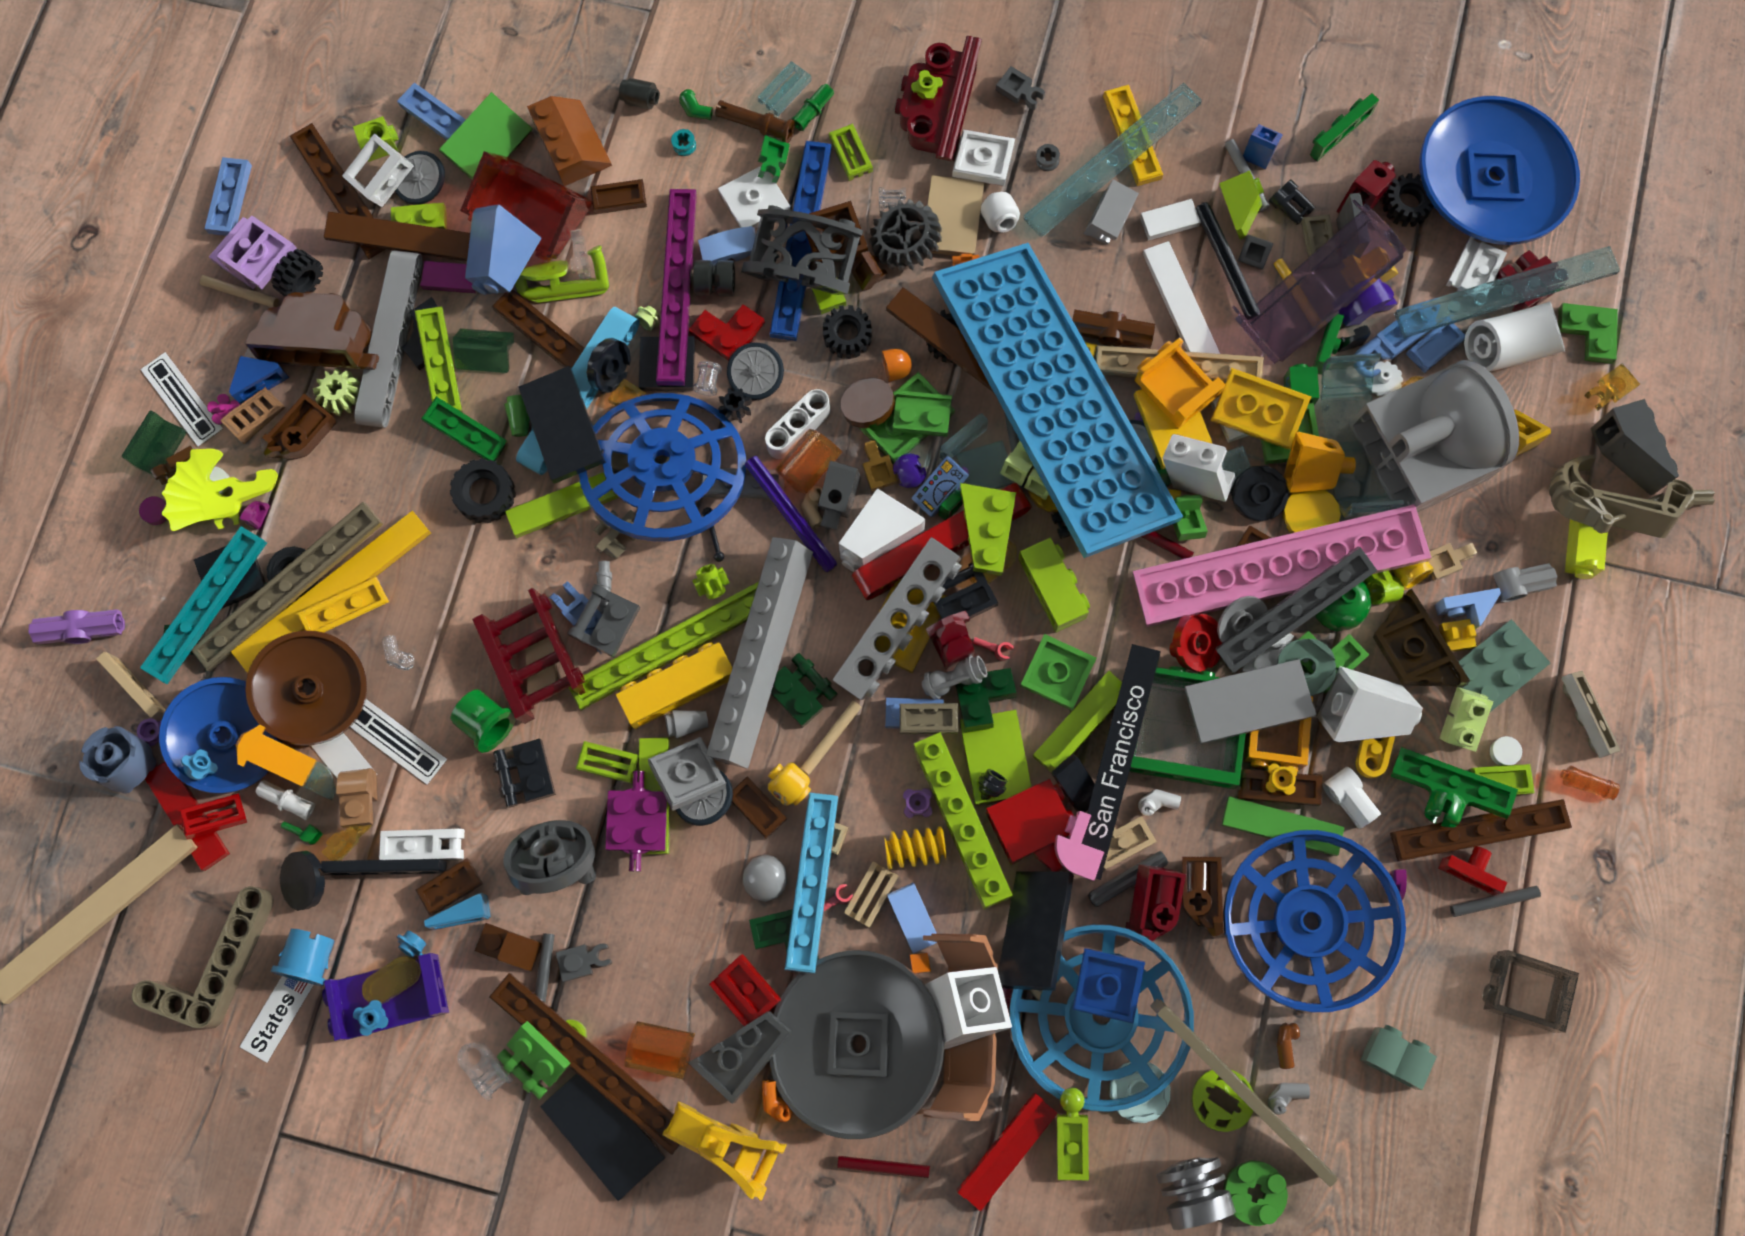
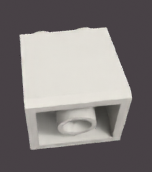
M877 488L839 542L840 558L843 560L842 564L850 571H856L863 565L925 531V518Z
M1340 666L1317 718L1334 741L1346 742L1409 735L1414 726L1420 722L1423 708L1402 685Z
M997 967L949 972L925 984L934 998L939 1011L944 1035V1049L1012 1028Z

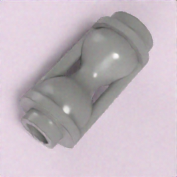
M970 655L960 661L952 671L944 672L937 670L925 673L924 680H922V688L927 696L937 700L947 694L951 686L958 683L964 685L981 683L982 679L987 677V669L980 656L973 657Z

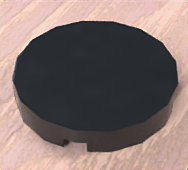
M607 338L595 347L589 358L586 372L588 382L592 388L610 393L621 386L627 377L626 366H630L631 363L630 350L626 343L615 338Z
M1252 466L1242 471L1235 479L1232 487V501L1236 510L1244 518L1252 521H1267L1277 517L1285 508L1289 498L1285 484L1286 480L1280 472L1269 466Z
M309 851L290 853L284 859L281 866L280 887L284 900L291 908L297 911L315 907L319 904L324 894L325 879L324 876H320L319 871L322 865L317 857Z

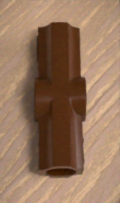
M1074 309L1072 321L1082 337L1098 339L1105 346L1117 347L1121 344L1151 348L1155 332L1154 323L1127 319L1124 314L1116 311L1098 314Z

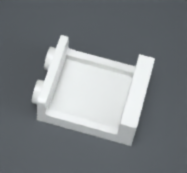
M1173 434L1162 458L1173 488L1226 502L1236 479L1235 473L1222 469V462L1227 453L1226 448Z

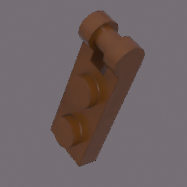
M1241 769V789L1237 790L1238 799L1309 806L1322 805L1321 775L1297 773L1294 784L1295 792L1291 795H1286L1282 791L1271 793L1267 790L1266 783L1269 781L1270 775L1268 771ZM1280 776L1279 781L1283 782L1284 778ZM1254 780L1261 781L1260 791L1252 790V782Z

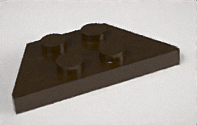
M1413 589L1408 590L1385 622L1375 632L1373 639L1402 685L1467 686L1470 679Z

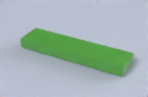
M1230 796L1227 797L1221 826L1269 839L1299 830H1320L1343 836L1344 832L1343 826ZM1314 840L1305 841L1306 849L1332 856L1339 855L1340 847Z

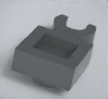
M1012 66L996 84L995 91L1016 104L1023 99L1026 106L1032 110L1037 108V102L1032 97H1038L1043 100L1045 96V91L1042 88L1031 87L1032 79Z
M585 944L556 952L562 982L592 975V965L600 967L611 965V959L604 961L599 959V952L608 949V944H598L591 952H588L587 945Z

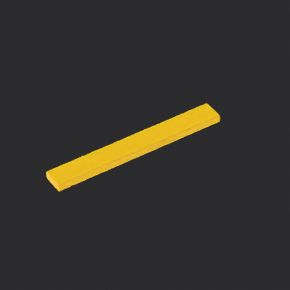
M412 510L233 649L231 653L248 673L253 660L267 644L285 634L305 631L297 613L378 576L428 537L431 532Z

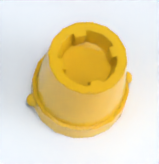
M1429 562L1392 570L1395 577L1399 578L1402 582L1404 591L1416 586L1434 571Z

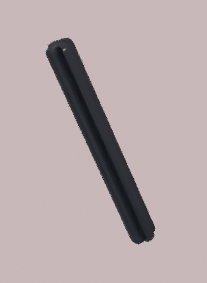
M1203 202L1196 207L1200 222L1244 316L1248 320L1254 319L1259 316L1260 310L1211 206L1207 202Z

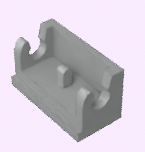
M1113 179L1105 189L1083 234L1105 244H1109L1111 239L1116 240L1139 193Z

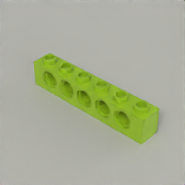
M941 732L914 743L913 750L983 909L985 910L1010 899L1013 894Z

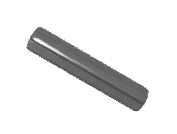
M1158 851L1094 889L1088 894L1091 903L1098 907L1136 884L1139 864L1164 868L1168 865L1166 856L1161 851Z

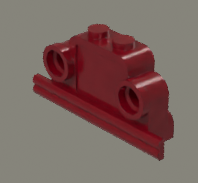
M966 36L962 52L952 50L945 43H934L925 52V63L913 64L908 76H903L901 91L904 93L902 98L897 99L895 114L900 115V127L908 132L909 144L914 149L935 153L937 159L954 161L977 72L981 38ZM923 70L929 71L930 75L934 77H940L943 81L942 87L938 88L937 94L931 100L922 99L911 89L912 83L918 80L919 73Z

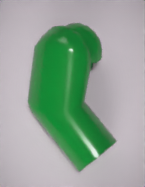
M686 89L680 93L679 103L687 116L705 120L712 119L713 107L699 105L693 90Z

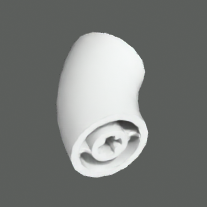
M1551 301L1516 312L1475 321L1469 326L1465 334L1464 346L1468 360L1482 365L1488 371L1499 370L1565 352Z

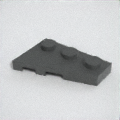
M766 1012L732 1036L710 1048L701 1056L690 1061L689 1064L733 1104L737 1102L792 1031L771 1012Z

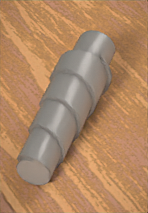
M599 561V572H596L597 585L611 592L612 572H610V562ZM603 599L599 604L602 614L609 603Z

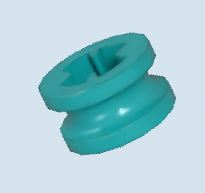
M688 129L677 130L672 135V146L678 155L689 156L696 150V140L693 133ZM682 139L686 141L687 139L688 144L684 146L682 143V145L680 146L679 141Z

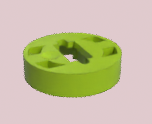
M1210 1070L1199 1077L1192 1089L1191 1103L1194 1113L1206 1127L1220 1132L1237 1130L1249 1121L1253 1110L1223 1080H1217L1219 1076L1213 1070ZM1232 1070L1234 1074L1253 1092L1249 1082L1241 1074ZM1217 1086L1238 1100L1237 1106L1240 1107L1241 1112L1233 1111L1230 1114L1208 1099L1210 1094L1207 1093L1206 1088L1214 1089ZM1202 1103L1207 1111L1205 1118L1199 1110ZM1218 1120H1229L1225 1127L1215 1125Z

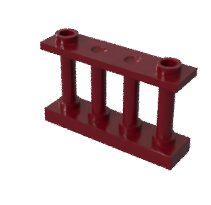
M534 588L528 590L533 602L497 621L494 619L490 620L483 614L472 619L514 717L524 724L535 719L531 710L534 709V705L569 687L580 695L586 693L582 685L585 683V678L578 667H574L549 612L552 609V605L545 593L541 595ZM536 613L539 614L544 627L509 645H502L499 635L502 634L501 631ZM549 637L555 650L554 652L519 670L513 669L510 660L513 659L512 656ZM558 662L561 663L566 674L565 677L530 695L524 694L520 686L523 684V680Z

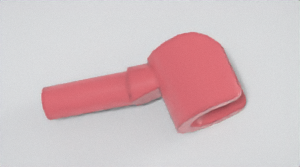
M977 637L973 641V644L994 652L995 657L1000 661H1006L1010 658L1002 655L1001 647L1007 650L1014 649L1013 645L1009 642L997 645Z
M846 884L840 885L836 889L834 896L825 902L824 911L838 903L847 904L852 899L853 894L846 899L839 896V891L846 888Z

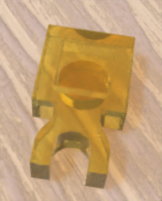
M1622 363L1603 376L1597 382L1600 386L1589 390L1585 397L1589 399L1592 395L1599 396L1601 402L1595 406L1597 411H1599L1608 404L1610 398L1616 403L1635 390L1640 383Z
M372 825L348 827L345 831L342 830L340 833L333 834L327 840V847L322 853L331 861H341Z

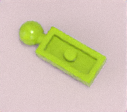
M1067 1088L1060 1096V1103L1066 1114H1057L1058 1180L1089 1181L1088 1115H1079V1111L1084 1106L1085 1098L1079 1089Z

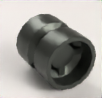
M695 260V295L711 296L713 292H716L718 296H734V261L718 260L716 264H713L711 260ZM715 274H719V282H715Z

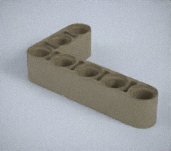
M253 886L245 887L239 892L195 993L165 982L144 980L137 983L132 990L131 996L134 1004L193 1028L212 1029L219 1026L226 1015L273 907L274 900L271 892ZM258 893L260 900L258 905L253 908L251 906V899ZM246 922L247 931L243 936H240L239 926ZM231 950H233L235 958L234 961L230 965H228L226 957L227 954ZM220 979L222 981V988L216 993L214 991V983ZM153 987L155 996L152 1001H149L148 991ZM180 997L182 1000V1007L178 1012H176L174 1004L175 1001ZM207 1007L209 1018L206 1022H203L201 1014Z

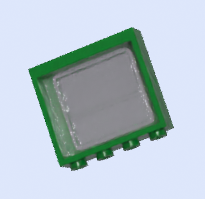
M1157 665L1129 772L1233 790L1240 785L1245 734L1200 744L1184 689L1185 686L1219 679V677H1215V673L1201 671L1195 674L1186 672V669L1183 667L1171 666L1169 669L1158 668Z

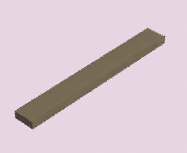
M360 503L202 638L191 652L207 671L214 670L232 654L231 651L276 617L383 525L381 520L367 503Z
M1156 999L1150 1007L1331 1188L1338 1180L1337 1176L1161 999Z

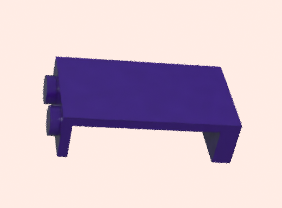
M428 953L418 956L419 959L340 980H325V989L322 991L324 1004L329 1007L330 1018L327 1024L330 1035L334 1036V1041H346L364 1036L360 1033V1024L358 1020L354 1019L353 1012L358 1007L364 1008L368 1006L372 1000L381 1002L388 1018V1025L385 1028H377L372 1033L449 1013L438 954ZM369 1015L368 1019L372 1021L373 1016Z

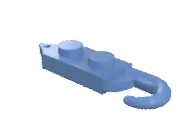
M1416 305L1378 333L1354 354L1353 365L1356 371L1366 377H1375L1380 374V369H1366L1363 366V359L1372 352L1382 359L1389 360L1396 357L1436 326L1435 319L1440 305L1425 307Z

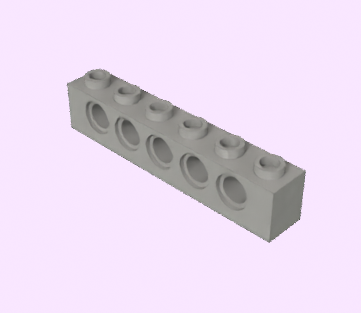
M931 537L837 672L833 681L860 700H864L866 696L871 698L880 686L876 682L883 672L887 675L896 663V660L893 658L899 649L904 651L913 637L910 635V632L914 626L920 627L928 617L929 613L926 609L932 601L937 603L946 589L942 586L948 577L953 580L961 569L962 565L959 564L961 557ZM932 565L939 567V578L935 581H928L925 578V570ZM914 589H920L924 594L923 601L918 605H912L908 599L909 593ZM902 612L907 617V624L903 628L897 629L893 626L892 619L895 614ZM881 636H887L891 642L889 650L884 653L879 652L876 648V641ZM867 659L874 664V671L870 676H864L860 672V664Z

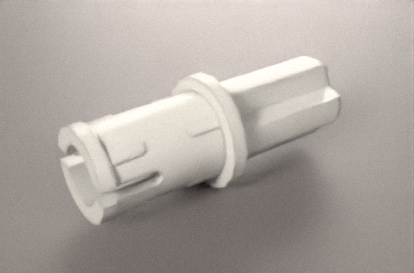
M265 780L259 783L255 791L259 797L278 805V810L289 811L304 820L311 816L315 808V803L299 797L293 793V790H284Z

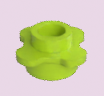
M923 70L919 73L918 80L912 83L911 89L922 99L931 100L937 94L938 88L942 87L943 81L940 77H934L930 75L929 71Z

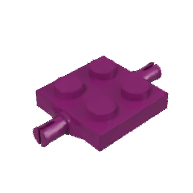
M633 771L632 788L625 791H608L605 850L623 851L630 854L629 872H634L635 860V871L641 872V854L650 851L666 852L667 799L663 791L644 789V771H639V782L638 771Z

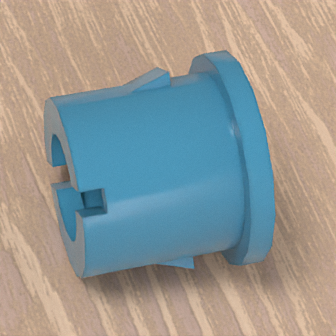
M292 928L288 934L284 949L279 954V963L277 966H272L270 972L296 981L325 986L324 981L326 979L322 977L325 969L328 970V960L335 941L319 934L314 939L309 938L311 932Z

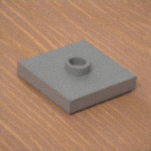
M701 737L648 759V765L672 811L726 788V782L713 758L706 756L708 749Z

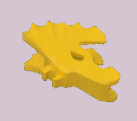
M679 1101L675 1106V1112L669 1126L662 1134L716 1165L727 1173L750 1199L757 1197L760 1201H762L767 1190L765 1182L779 1153H784L787 1144H780L777 1141L761 1140L756 1133L734 1123H731L729 1127ZM731 1141L743 1145L734 1164L723 1159ZM763 1150H766L756 1174L753 1175V1171L758 1163V1160Z

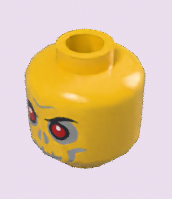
M793 762L787 763L784 767L779 763L768 774V777L771 779L768 783L769 792L785 806L792 803L795 806L798 805L811 790L808 787L810 778Z

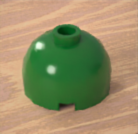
M1362 581L1315 615L1316 619L1324 627L1334 631L1358 627L1367 618L1372 606V597L1368 586Z

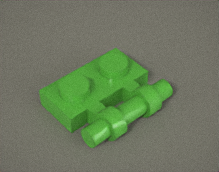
M528 1021L518 1029L507 1043V1046L515 1054L512 1056L506 1049H503L496 1057L504 1065L503 1069L509 1075L512 1073L524 1084L522 1088L528 1094L532 1092L539 1100L548 1091L540 1083L541 1080L550 1087L571 1064ZM522 1061L534 1072L533 1075L521 1065Z

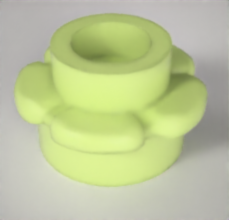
M638 307L639 312L635 317L640 320V325L644 329L651 331L654 327L659 326L660 321L658 318L660 315L653 307Z

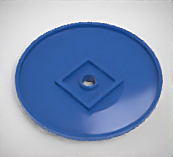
M1481 96L1464 100L1448 108L1436 119L1422 143L1419 168L1423 187L1428 198L1447 222L1475 239L1501 245H1517L1535 241L1557 228L1569 215L1577 200L1580 187V169L1571 142L1550 117L1525 102L1501 96ZM1489 172H1495L1500 177V180H1493L1489 176Z

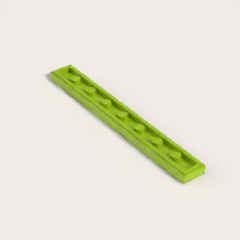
M759 582L583 675L585 683L582 685L586 693L580 695L569 687L579 709L583 710L617 692L624 685L643 678L651 671L671 663L677 658L747 622Z

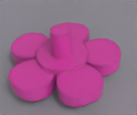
M227 394L218 395V403L211 401L207 405L208 411L214 413L212 421L217 425L223 424L220 420L240 405L236 400L230 401Z

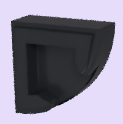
M1364 325L1354 329L1355 335L1341 337L1338 353L1364 345L1371 334L1368 326Z

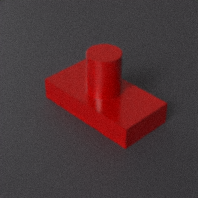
M1474 846L1468 863L1450 855L1442 858L1438 869L1492 896L1502 894L1508 883L1485 871L1492 853L1479 846Z

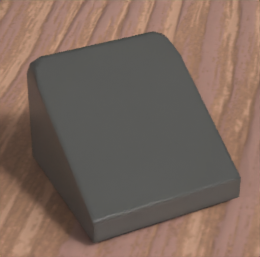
M1248 234L1238 261L1264 269L1273 243Z

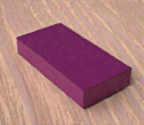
M424 261L420 285L423 290L476 294V290L472 288V283L465 279L467 264Z

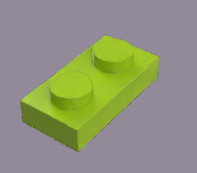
M443 202L391 207V221L447 229L446 206Z

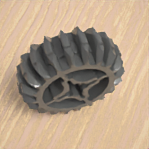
M908 199L904 205L902 201L898 200V204L895 207L888 204L887 212L880 211L881 219H873L875 227L870 229L872 236L870 244L880 262L884 265L887 264L892 270L898 267L903 272L905 267L908 266L913 271L914 264L917 263L923 266V260L925 258L932 260L931 252L938 251L937 243L942 242L940 234L942 227L938 222V216L928 205L924 206L920 200L914 204L911 199Z

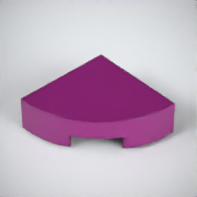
M257 500L253 501L245 508L239 519L249 527L259 530L270 505Z
M1406 869L1390 871L1389 874L1392 876L1403 900L1407 886Z

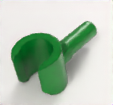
M285 821L281 824L282 829L296 834L302 841L308 842L311 845L316 844L323 835L320 830L311 824L305 830Z

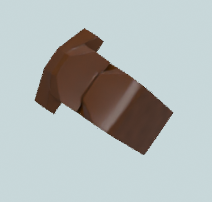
M303 394L268 434L263 435L259 448L267 458L283 457L284 459H298L306 457L336 425L337 421L329 412L306 394ZM296 438L297 440H301L302 442L301 444L297 445L295 443L293 444L292 440Z
M1182 857V873L1186 874L1183 890L1185 912L1198 926L1202 925L1212 937L1223 935L1222 857ZM1195 896H1201V900L1207 902V905L1202 906L1201 911H1196L1195 906L1189 904L1195 901Z

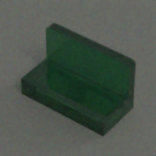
M460 328L453 337L455 368L508 373L510 370L509 350L514 344V333Z
M150 410L123 452L122 458L135 468L153 476L150 470L158 465L168 463L166 459L174 455L187 432Z

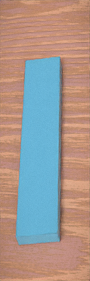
M809 793L785 963V970L811 974L816 972L838 805V796Z

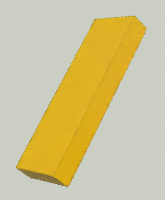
M374 577L297 613V616L304 630L324 633L388 603L389 600L378 578Z

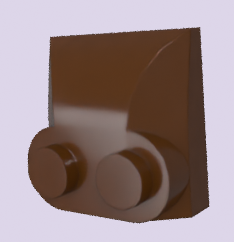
M851 201L809 213L838 222L840 219L850 220L855 223L856 228L861 229ZM816 228V229L819 231V233L822 235V233H823L824 230H823V229ZM805 231L812 253H820L813 239ZM863 233L859 239L854 261L862 252L868 251ZM842 235L834 236L832 241L834 243L840 242L842 247L838 250H830L832 254L844 255L849 238Z

